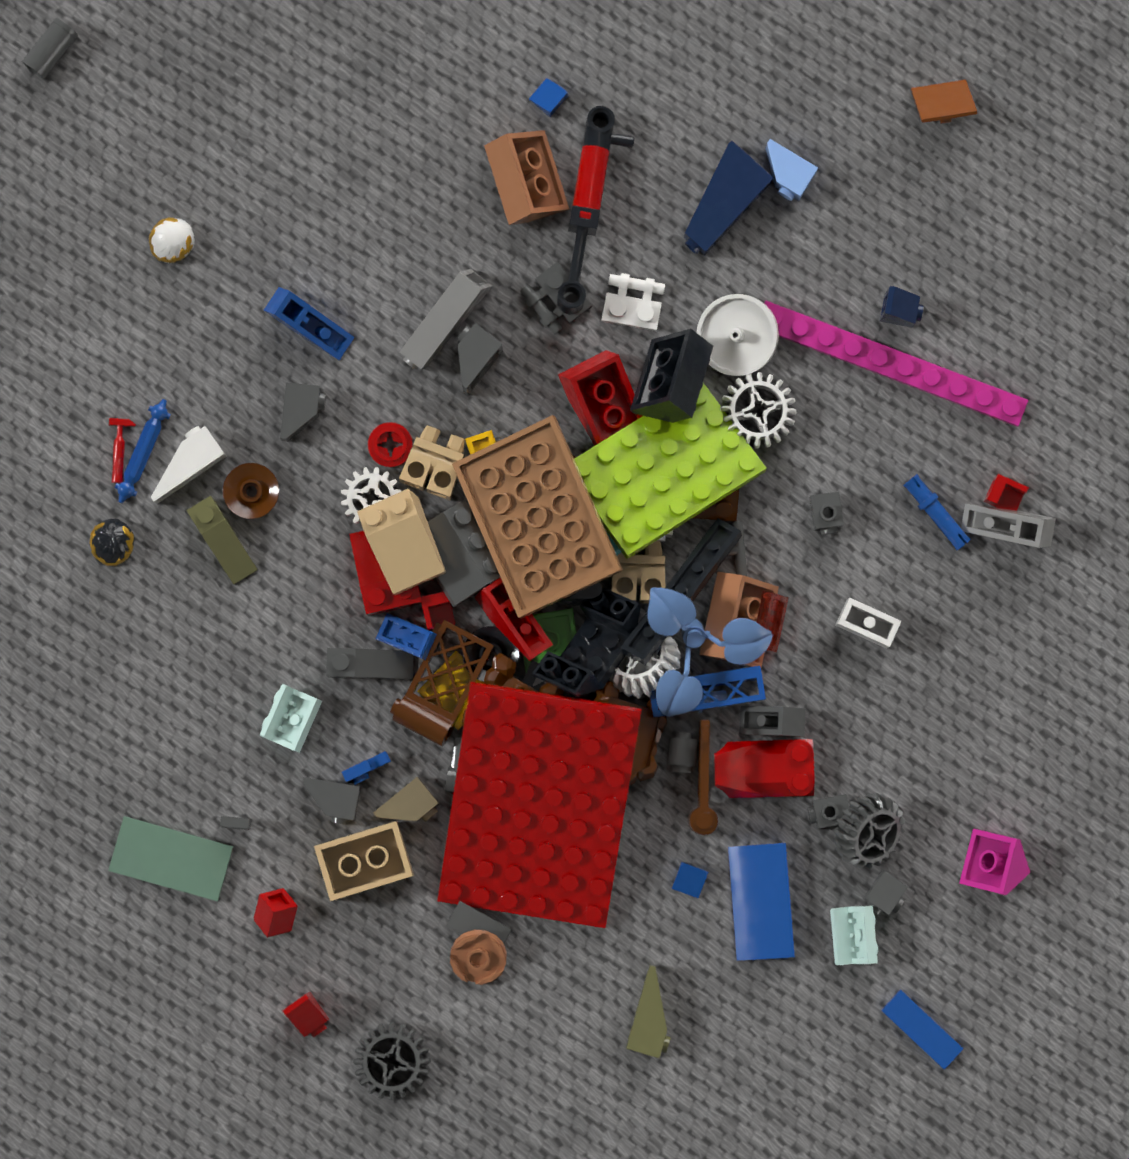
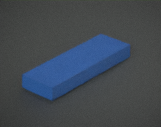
M899 990L881 1009L888 1018L944 1070L963 1050L950 1035L902 990Z

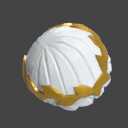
M170 217L162 219L153 227L149 235L152 255L165 263L172 264L182 260L190 254L194 247L195 240L192 228L182 219Z

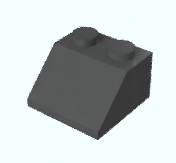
M476 323L472 328L467 326L457 338L459 340L458 353L462 387L467 395H469L503 352L502 344Z

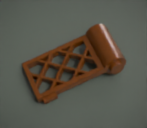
M446 620L443 621L442 625L436 623L432 632L437 635L426 660H423L405 696L402 700L397 698L390 710V713L393 714L392 720L442 747L451 736L455 723L468 699L470 683L477 682L495 647ZM449 628L458 634L460 645L445 649L442 638ZM462 636H464V637H466V638H468V639H470V640H472V641H469V642L464 643V640H463V637H462ZM478 643L486 648L481 659L470 662L466 646ZM439 644H440L441 651L436 652V650H437V648H438V646H439ZM462 648L466 664L451 668L447 653ZM443 654L447 670L432 674L429 663L433 657ZM478 664L473 672L472 665ZM468 667L471 676L468 684L457 687L453 672ZM426 669H427V672H428V675H429V676L423 677V675H424V673H425V671H426ZM449 673L453 689L438 693L434 678ZM430 679L434 695L422 698L414 694L420 682ZM465 689L460 698L459 691ZM455 692L458 704L453 713L443 709L440 697ZM436 698L437 705L433 704L429 700Z
M710 720L699 721L698 807L693 809L688 816L689 828L699 835H708L714 832L718 825L717 814L709 808Z

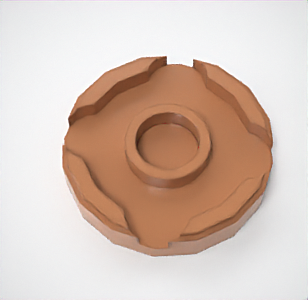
M472 930L463 933L455 940L451 947L450 964L453 972L461 980L483 985L493 982L501 976L506 965L507 951L504 943L495 934L486 930Z

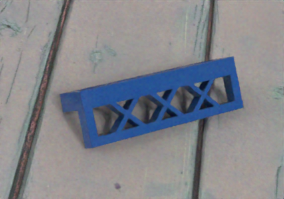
M761 666L691 676L700 681L705 696L689 712L766 700ZM757 680L759 695L746 696L738 688L743 682ZM726 685L733 690L727 700L719 701L710 694L714 687ZM654 690L650 696L653 718L665 716L658 710L656 690ZM735 693L741 696L740 698L731 699ZM707 697L710 698L712 701H714V702L704 703V701L706 700Z

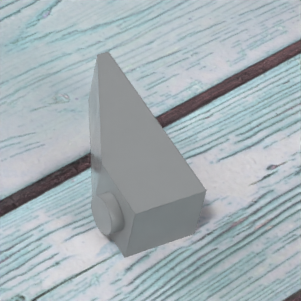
M965 503L961 529L967 533L1042 548L1051 546L1056 518Z

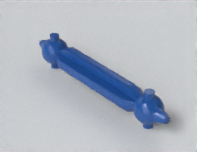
M162 399L159 404L149 406L148 411L151 412L152 417L145 423L124 472V482L116 483L115 485L119 494L118 502L123 503L131 496L136 497L137 491L134 490L133 485L141 478L160 434L161 421L165 418L169 419L171 415L166 408L167 400Z

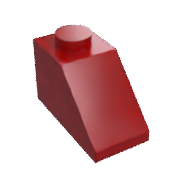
M310 991L283 1010L285 1016L303 1037L311 1034L314 1038L327 1028L324 1023L329 1018Z

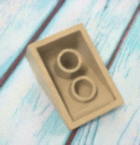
M406 489L357 511L366 538L394 595L446 573L419 497L411 490Z

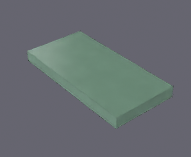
M124 816L108 871L219 901L234 846Z

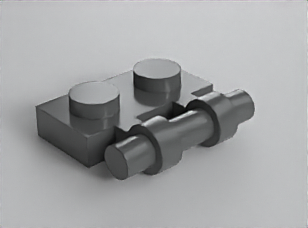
M558 262L535 279L541 287L540 290L534 292L529 284L520 290L526 298L525 303L528 307L534 308L542 319L540 322L545 328L549 327L554 335L563 329L557 321L562 315L569 323H572L592 307L586 298L583 308L576 314L568 315L558 308L557 295L559 288L569 280L568 274ZM568 292L564 295V299L569 303H575L579 300L575 293ZM546 296H548L557 307L552 312H550L549 309L545 306V304L541 301Z

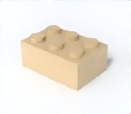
M398 821L314 846L330 901L414 876Z

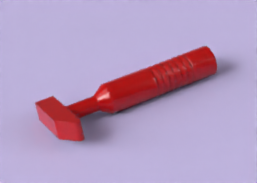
M109 418V426H117V437L113 445L112 483L120 484L123 482L125 441L122 437L123 426L135 427L136 424L130 419Z

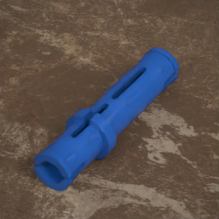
M918 474L903 485L919 503L918 508L925 510L952 543L956 551L971 540L937 500L938 495L928 489Z

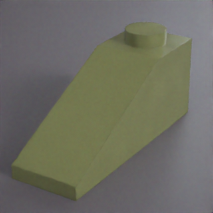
M212 496L207 497L187 510L233 584L238 583L258 570Z
M649 965L626 1049L660 1058L661 1052H667L671 1037L666 1036L667 1026L656 967Z

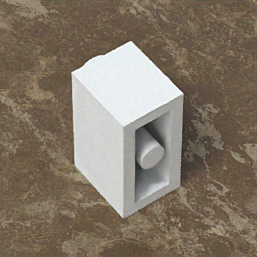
M848 598L835 626L887 649L891 646L901 621L852 598Z

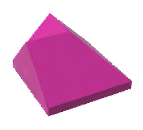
M973 829L959 884L1007 895L1030 873L1021 841Z

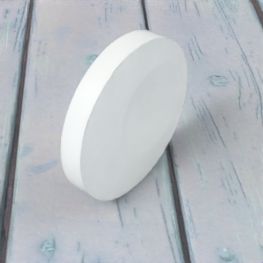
M731 294L715 300L705 309L697 326V333L713 345L709 365L726 375L742 376L760 370L771 360L778 345L779 330L772 311L762 301L749 295Z

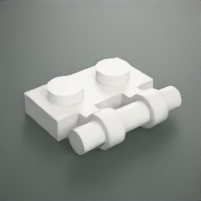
M624 273L621 276L610 274L608 285L618 286L619 290L618 294L606 293L601 321L657 331L662 303L651 301L652 293L663 295L665 284L654 282L655 279L646 278V280L630 278L629 274ZM627 288L644 291L643 299L626 296Z

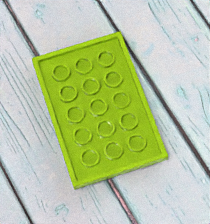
M704 383L700 390L696 410L692 418L672 423L642 416L574 459L605 530L626 559L765 473L767 469L749 443H746L743 435L740 437L737 435L739 432L737 427L733 430H728L729 426L734 423L732 420L727 422L723 420V417L728 415L720 410V404Z

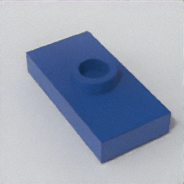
M387 613L376 639L426 660L437 634Z

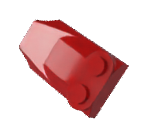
M813 739L727 741L723 748L714 753L715 787L722 790L729 798L814 796Z

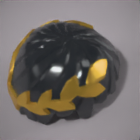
M119 519L104 520L95 526L90 534L89 544L91 552L104 565L117 566L125 562L132 553L134 534L130 527Z

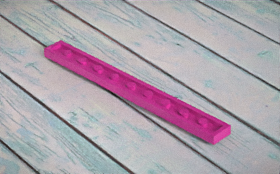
M765 300L764 304L772 311L777 321L779 337L1013 426L1018 427L1028 399Z

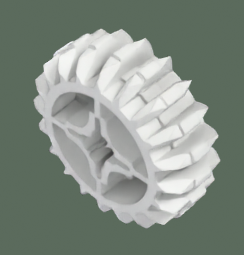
M761 372L757 373L756 381H753L751 374H746V384L740 378H737L735 382L739 389L733 386L727 388L728 392L733 396H723L722 401L728 403L729 406H721L720 410L729 413V416L723 417L725 422L732 420L734 423L729 426L728 430H733L737 427L739 430L737 435L739 437L743 435L746 438V443H750V439L755 440L754 448L759 449L760 440H764V444L768 448L771 446V437L776 443L781 441L778 432L785 436L789 434V430L784 424L788 426L794 425L795 421L788 418L787 415L796 414V409L788 408L789 405L795 403V398L785 399V396L791 391L790 388H785L781 392L779 388L783 381L778 380L774 386L771 384L773 380V375L771 374L768 375L766 382L762 381ZM756 388L771 392L778 401H764ZM748 391L750 405L742 409V411L735 413L737 399L744 392ZM755 400L756 404H761L760 407L764 406V408H767L762 413V419L756 417V414L749 413L755 407ZM781 409L779 423L773 429L768 430L767 415ZM739 420H753L760 433L745 429L739 423Z
M667 636L646 665L626 655L609 680L614 683L613 685L620 692H623L628 697L634 694L639 699L643 693L650 697L651 692L656 690L658 681L665 672L681 668L679 661L681 654L675 639ZM659 650H661L660 658L657 659V653L659 652ZM628 663V670L626 671V673H624L625 666Z

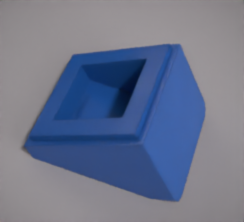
M546 78L529 100L551 117L568 97V92Z
M681 862L672 889L699 898L708 872Z

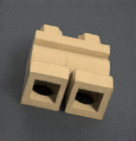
M426 425L420 438L416 437L399 481L423 491L428 475H431L426 488L427 493L451 501L458 479L452 463L464 458L465 439L451 435L447 447L440 446L436 443L441 431Z
M655 541L645 548V555H633L626 559L621 552L617 556L623 571L612 576L611 591L636 602L637 586H640V603L649 604L651 588H665V556H662L661 542Z

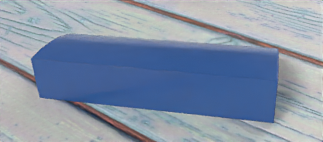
M786 843L728 847L737 961L795 957Z

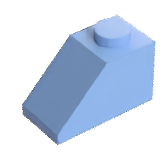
M770 139L766 145V153L774 185L779 189L778 194L787 200L792 201L795 198L799 201L816 174L818 167Z

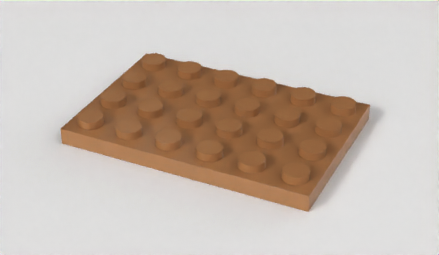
M554 415L452 463L518 618L522 619L623 571Z

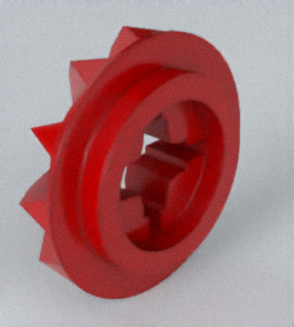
M394 422L380 424L371 432L368 439V451L372 459L379 465L390 468L402 465L407 460L413 447L412 437L408 430ZM389 433H391L394 442L403 444L393 449L392 457H390L387 448L378 447V445L387 442Z

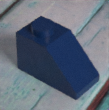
M889 286L884 295L880 322L913 328L916 321H921L924 305L919 304L920 296L898 287Z

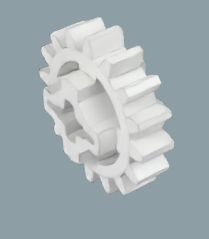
M364 467V474L361 476L356 471L353 472L355 477L353 482L346 479L345 482L349 489L341 490V494L347 496L346 500L341 501V505L349 506L345 514L346 516L355 515L353 519L354 524L359 523L360 519L353 500L360 501L364 506L363 508H366L370 505H368L367 499L362 496L370 495L371 491H375V495L382 500L401 492V490H394L393 488L398 483L396 479L388 481L390 476L388 471L381 476L379 475L378 467H375L373 473H369L367 467ZM369 480L367 486L362 489H356L361 482ZM380 481L388 487L390 496L382 494L379 489ZM378 499V501L374 500V501L372 502V504H375V503H377V502H379V501H381V500H379V499Z

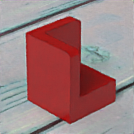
M997 474L984 502L996 508L1017 511L1029 487L1001 474Z
M444 592L421 597L423 613L429 631H433L436 623L442 625L444 620L455 625L451 603Z
M284 888L259 894L254 921L267 938L290 932L298 905Z

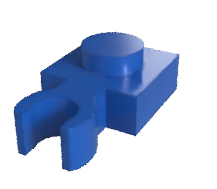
M384 751L342 771L346 782L353 780L354 785L369 779V772L391 762L387 752Z

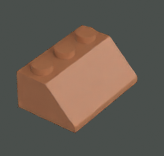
M545 130L508 133L484 145L509 225L528 223L569 210Z
M717 572L705 631H710L711 635L720 641H724L722 637L723 629L734 619H751L763 627L760 620L771 622L773 615L765 613L764 618L761 617L764 603H767L766 609L774 611L779 587L744 575ZM708 638L705 639V642L701 645L700 655L729 662L724 656L725 647L718 646ZM764 653L755 661L741 665L762 667Z

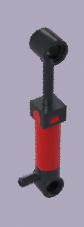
M605 106L592 108L586 120L568 232L576 233L569 280L560 286L557 295L558 308L568 315L580 312L585 303L586 291L584 286L580 284L587 235L596 236L611 144L632 148L634 145V137L613 133L615 116L613 111ZM601 118L608 125L604 128H599L594 125L593 121ZM572 292L578 296L579 300L575 303H569L564 299V295Z

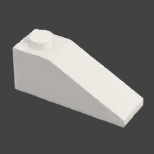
M197 426L185 434L187 439L181 442L151 496L156 504L227 457L206 426L201 429Z

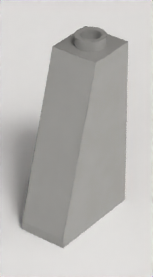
M472 269L459 272L400 350V353L405 356L403 360L414 369L428 367L491 289L492 285Z

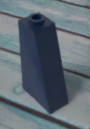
M733 141L727 145L684 234V238L687 240L685 245L696 255L700 252L705 256L773 181V177Z

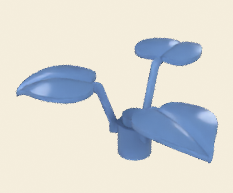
M651 588L647 612L649 625L656 633L664 636L674 635L681 628L682 638L686 644L683 675L676 670H668L658 681L656 700L663 715L671 717L689 712L700 703L703 696L702 685L697 678L688 677L692 648L700 647L705 642V639L708 638L718 646L725 647L724 656L727 661L739 665L748 664L758 659L767 650L772 640V632L751 619L738 618L730 621L725 626L722 632L724 641H720L711 635L710 631H704L702 623L695 619L696 609L688 597L666 588Z

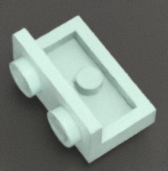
M282 684L280 690L274 696V703L269 715L263 721L260 736L300 753L322 701Z
M873 906L832 908L830 914L835 964L878 963V945L875 937L876 919L873 913Z

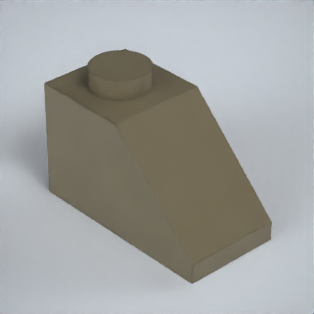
M416 777L373 812V814L378 818L419 821L422 818L426 822L438 812L435 807L440 803L419 777Z

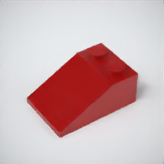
M605 350L558 374L566 396L594 446L642 417V415L634 414L630 411L635 394L619 354Z
M364 531L349 534L367 616L421 604L419 585L397 595L392 593Z

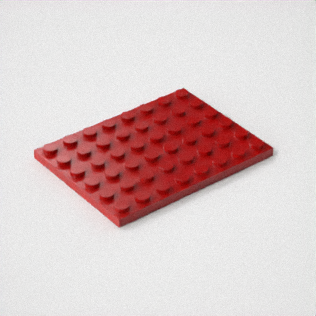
M471 682L437 901L456 905L461 901L475 908L606 928L641 709Z

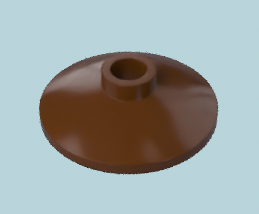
M244 463L235 467L227 475L223 484V498L227 507L237 516L245 519H257L267 515L275 507L279 498V484L275 475L267 467L258 463ZM249 487L257 489V494L254 497L247 495Z

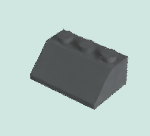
M465 500L428 521L446 573L435 577L453 607L478 594L482 589L500 578L475 516Z

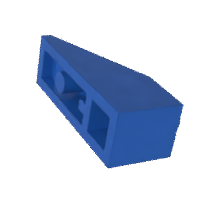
M278 287L264 308L266 313L337 360L341 359L355 338L291 291Z

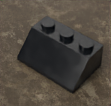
M692 329L652 339L630 411L634 414L672 423L692 418L696 410L700 390L703 386L707 366L710 363L713 345Z

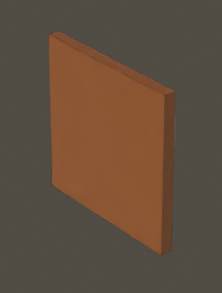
M966 79L911 88L922 123L940 120V124L952 122V118L977 114Z

